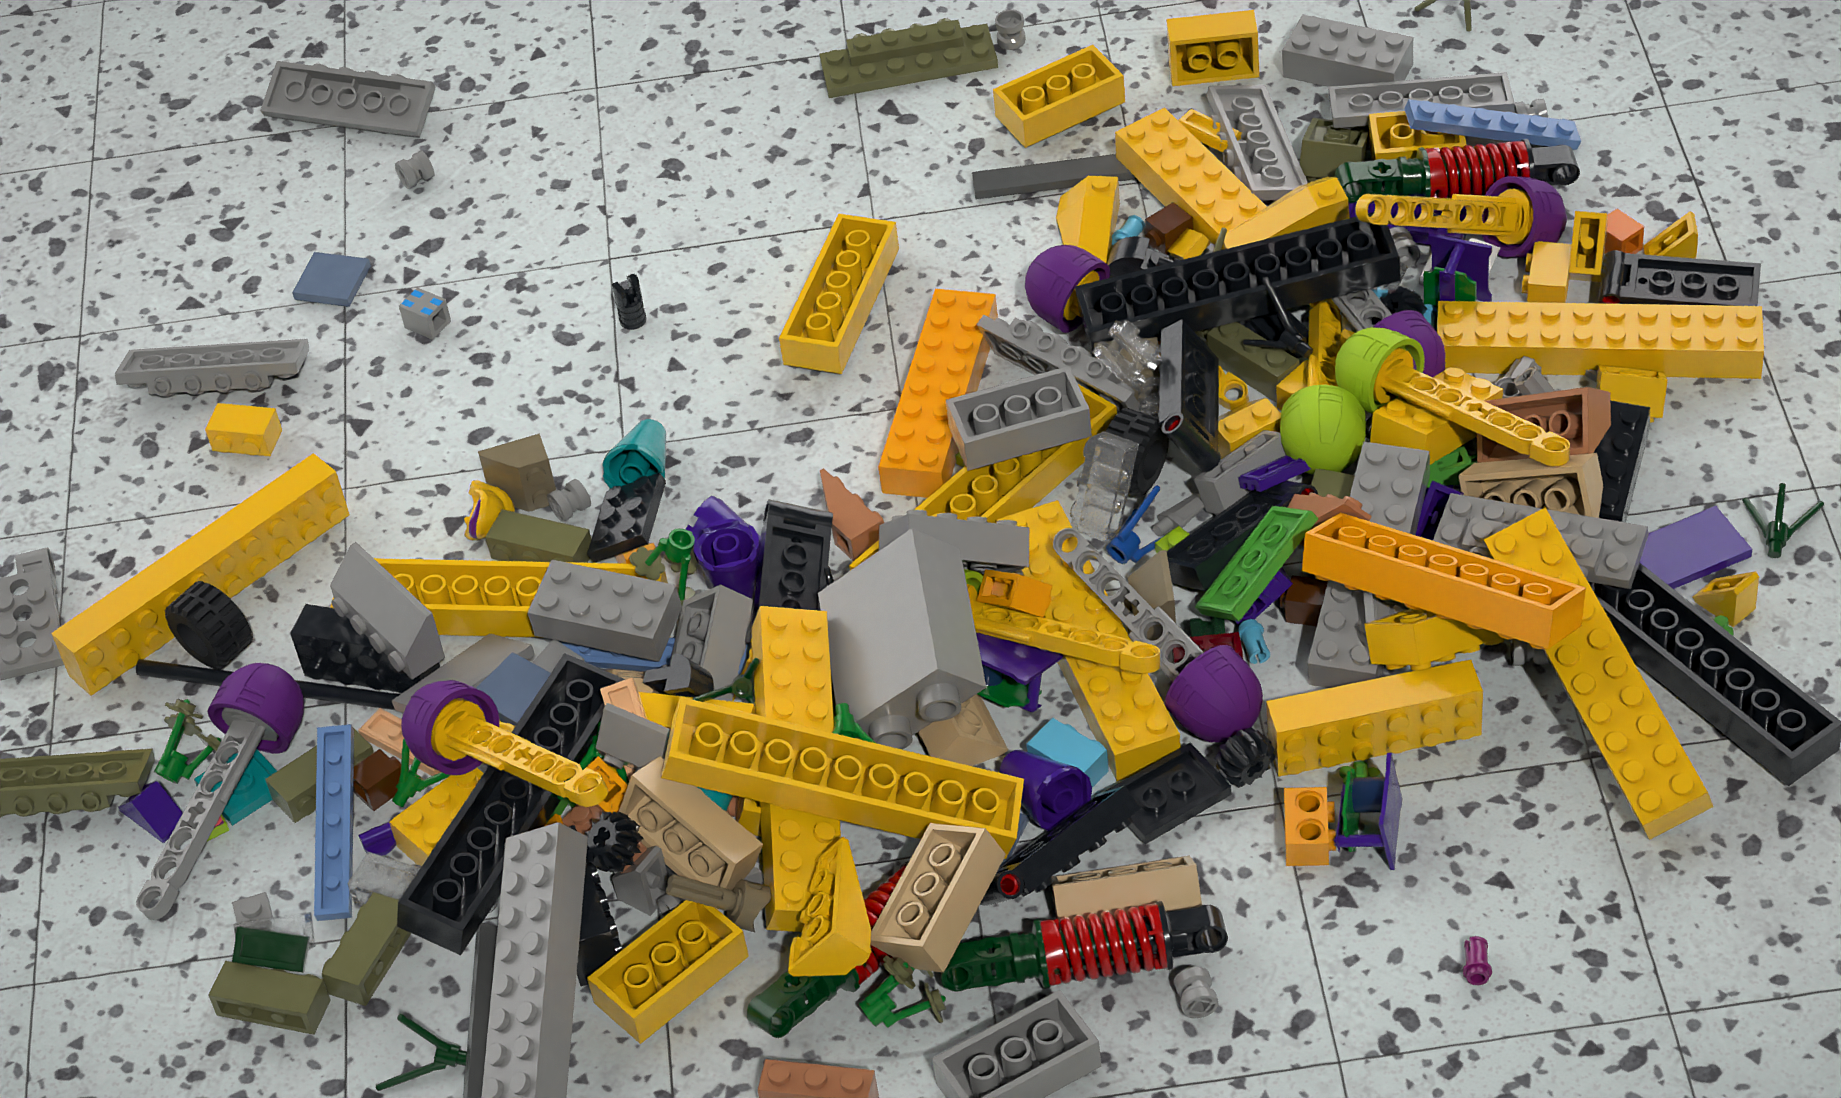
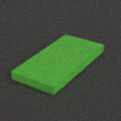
M1272 506L1198 601L1195 608L1202 615L1239 622L1303 540L1305 533L1310 531L1317 522L1318 517L1309 510Z

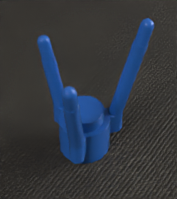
M1156 485L1141 506L1132 511L1118 534L1107 545L1108 554L1118 563L1126 564L1130 559L1137 563L1145 554L1154 550L1155 542L1162 538L1160 537L1139 549L1140 538L1132 531L1160 491V486Z

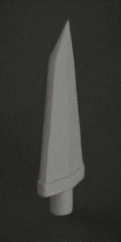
M1199 491L1157 516L1159 522L1153 526V531L1157 536L1161 537L1170 529H1175L1178 526L1181 528L1185 527L1192 518L1205 508Z

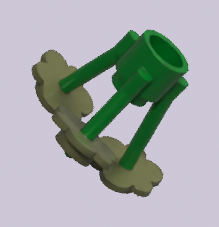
M682 528L674 529L669 533L668 539L661 538L655 550L648 551L644 547H639L637 552H633L630 555L629 559L631 564L635 566L636 573L656 581L659 579L660 574L665 571L660 555L664 551V558L671 564V570L673 572H680L679 588L677 587L681 605L683 606L684 600L695 596L694 589L686 587L687 574L695 573L697 564H699L694 555L695 539L691 531Z
M177 699L175 704L165 703V706L179 713L176 715L171 714L170 717L166 716L164 722L168 724L172 732L164 753L154 770L156 774L175 784H178L181 777L189 780L194 770L212 751L215 754L221 744L219 737L216 738L212 734L205 737L201 734L202 729L196 726L195 720L192 717L202 719L203 715L194 711L196 705L190 703L188 699ZM183 733L188 736L197 735L207 746L189 765L185 764L188 758L176 751Z
M885 956L883 958V965L891 975L874 992L859 1003L872 1024L877 1027L884 1022L887 1028H889L897 1021L929 1008L933 1009L939 1023H942L941 1011L946 1010V997L941 994L939 989L933 991L928 982L924 984L929 1000L893 1013L892 1010L897 1007V1004L889 993L899 984H905L908 988L913 989L916 986L912 976L915 968L909 966L901 958L891 959L889 956ZM919 970L930 979L934 977L931 971Z

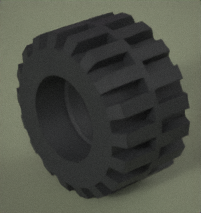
M1124 408L1120 413L1118 412L1106 429L1098 451L1097 476L1101 485L1136 497L1145 495L1152 488L1163 469L1169 447V438L1162 432L1159 418L1130 408Z
M203 581L195 582L165 609V618L168 626L180 645L192 657L212 669L220 670L252 643V631L244 614L225 593L209 583H204Z

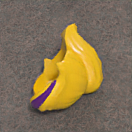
M479 480L471 481L468 493L472 496L474 503L470 516L464 518L467 525L464 536L469 540L486 538L487 533L502 509L515 512V506L509 495L498 487Z

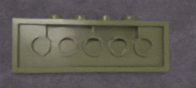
M943 18L935 24L924 26L920 23H915L908 29L897 31L887 28L880 34L869 36L859 33L852 39L846 40L847 49L819 53L829 98L998 68V59L988 24L961 28L959 20L951 21L948 18Z
M153 748L0 759V817L7 814H17L18 816L25 817L39 812L61 814L81 809L87 812H94L109 808L115 795L130 797L142 791L155 761Z

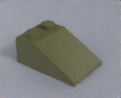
M1312 118L1302 139L1300 166L1306 179L1316 181L1325 177H1335V171L1341 164L1345 162H1364L1369 143V125L1356 126L1351 129L1334 128L1333 120Z

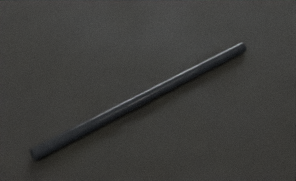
M139 659L136 664V674L139 676L221 686L223 681L233 673V671ZM295 680L301 689L303 698L395 710L392 700L400 695Z

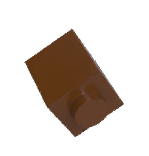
M1174 202L1145 219V238L1150 239L1148 245L1163 254L1170 255L1167 250L1187 228L1193 230V217Z
M1292 575L1291 582L1293 584L1281 595L1280 608H1285L1286 622L1317 627L1328 581Z
M378 749L354 766V794L371 810H377L396 794L398 790L396 785L399 782L401 763L396 757L392 756L389 758L381 749Z

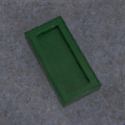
M238 926L232 962L303 973L305 972L310 936Z

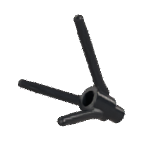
M1265 277L1263 283L1279 312L1278 318L1285 331L1281 334L1278 341L1244 339L1243 344L1282 350L1289 349L1294 354L1299 353L1304 358H1308L1312 354L1313 348L1306 343V338L1292 324L1269 278Z

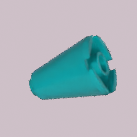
M653 419L640 421L606 454L602 465L604 471L603 478L610 489L614 486H623L634 482L642 476L648 477L659 472L665 479L666 430L661 423Z

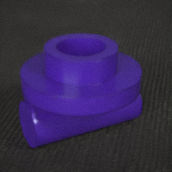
M389 822L358 835L364 851L371 856L386 855L396 846V840L394 839Z

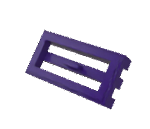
M1285 455L1240 475L1238 480L1240 488L1256 489V491L1261 492L1302 474L1311 468L1306 464L1305 460H1295Z

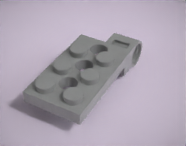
M48 547L17 554L15 556L17 574L0 578V680L64 665L51 634L60 627L56 601V594H58L56 570ZM21 586L29 587L22 595L13 594ZM24 612L32 613L29 619L17 621L20 614ZM28 638L36 639L33 645L26 648L20 647L24 640Z

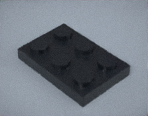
M660 472L648 477L642 476L634 482L623 486H614L606 491L587 552L593 563L649 543L666 480Z
M1191 742L1106 790L1109 791L1124 785L1127 787L1141 808L1131 816L1133 823L1129 827L1145 845L1232 795L1231 785Z

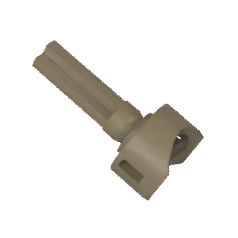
M675 874L670 876L667 881V895L727 911V918L740 929L754 933L755 918L771 901L769 886L743 879L737 882L733 891Z

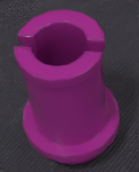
M1473 936L1469 938V941L1466 939L1464 942L1466 965H1464L1462 970L1463 976L1472 985H1483L1488 982L1492 975V967L1488 964V942L1483 937Z

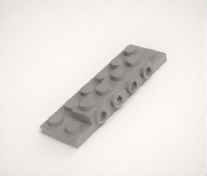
M277 61L260 111L264 116L420 137L436 86L432 81L410 79L399 74L387 76L380 75L371 70L357 72L347 67L335 69L318 63L305 65Z
M1507 72L1328 87L1334 128L1351 129L1356 126H1368L1369 114L1405 111L1404 108L1408 99L1515 113V103Z
M1265 85L1208 86L1207 97L1214 112L1213 115L1209 116L1213 120V129H1217L1215 122L1220 123V132H1217L1216 135L1221 140H1227L1228 147L1223 152V164L1231 168V172L1251 190L1252 194L1254 193L1262 202L1278 200L1298 186L1308 183ZM1232 128L1242 132L1240 140L1237 141Z
M983 315L976 324L995 355L1033 375L1070 366L1077 383L1116 405L1117 414L1124 408L1144 413L1143 405L1134 396L1135 391L1127 384L1121 382L1116 373L1118 369L1111 362L1105 359L1092 358L1093 356L1086 349L1080 346H1069L1061 336L1055 333H1044L1040 326L1030 320H1019L1015 317L1009 325L1000 318L993 320Z
M308 339L134 349L129 350L115 372V379L117 385L127 384L129 387H139L147 383L149 394H157L164 397L175 395L178 392L198 395L211 390H217L222 393H229L243 388L251 391H260L270 387L275 375L280 378H288L298 374L309 352Z
M1450 493L1433 541L1493 559L1484 539L1542 508ZM1547 509L1588 582L1631 589L1649 535L1648 526Z

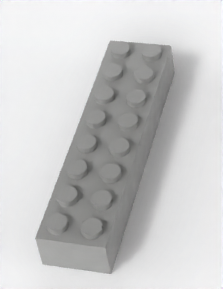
M1363 441L1350 497L1362 503L1361 509L1372 516L1370 522L1416 535L1430 476L1429 451ZM1332 580L1328 581L1307 663L1309 685L1332 688L1382 677L1384 665L1371 664L1364 626L1366 617L1363 592L1366 591L1350 590L1342 583Z
M559 822L506 838L481 1098H566L588 837Z

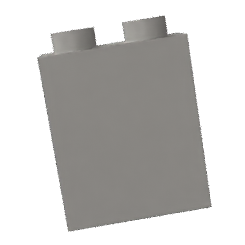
M911 528L818 593L821 611H827L830 669L836 705L847 703L850 714L854 716V721L877 744L902 750L912 743V735L934 721H944L955 717L961 711V704L987 688L960 548Z

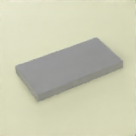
M489 633L393 699L392 703L395 711L404 713L411 696L421 687L434 682L455 680L476 688L512 652L527 660L535 655L533 647L528 643Z

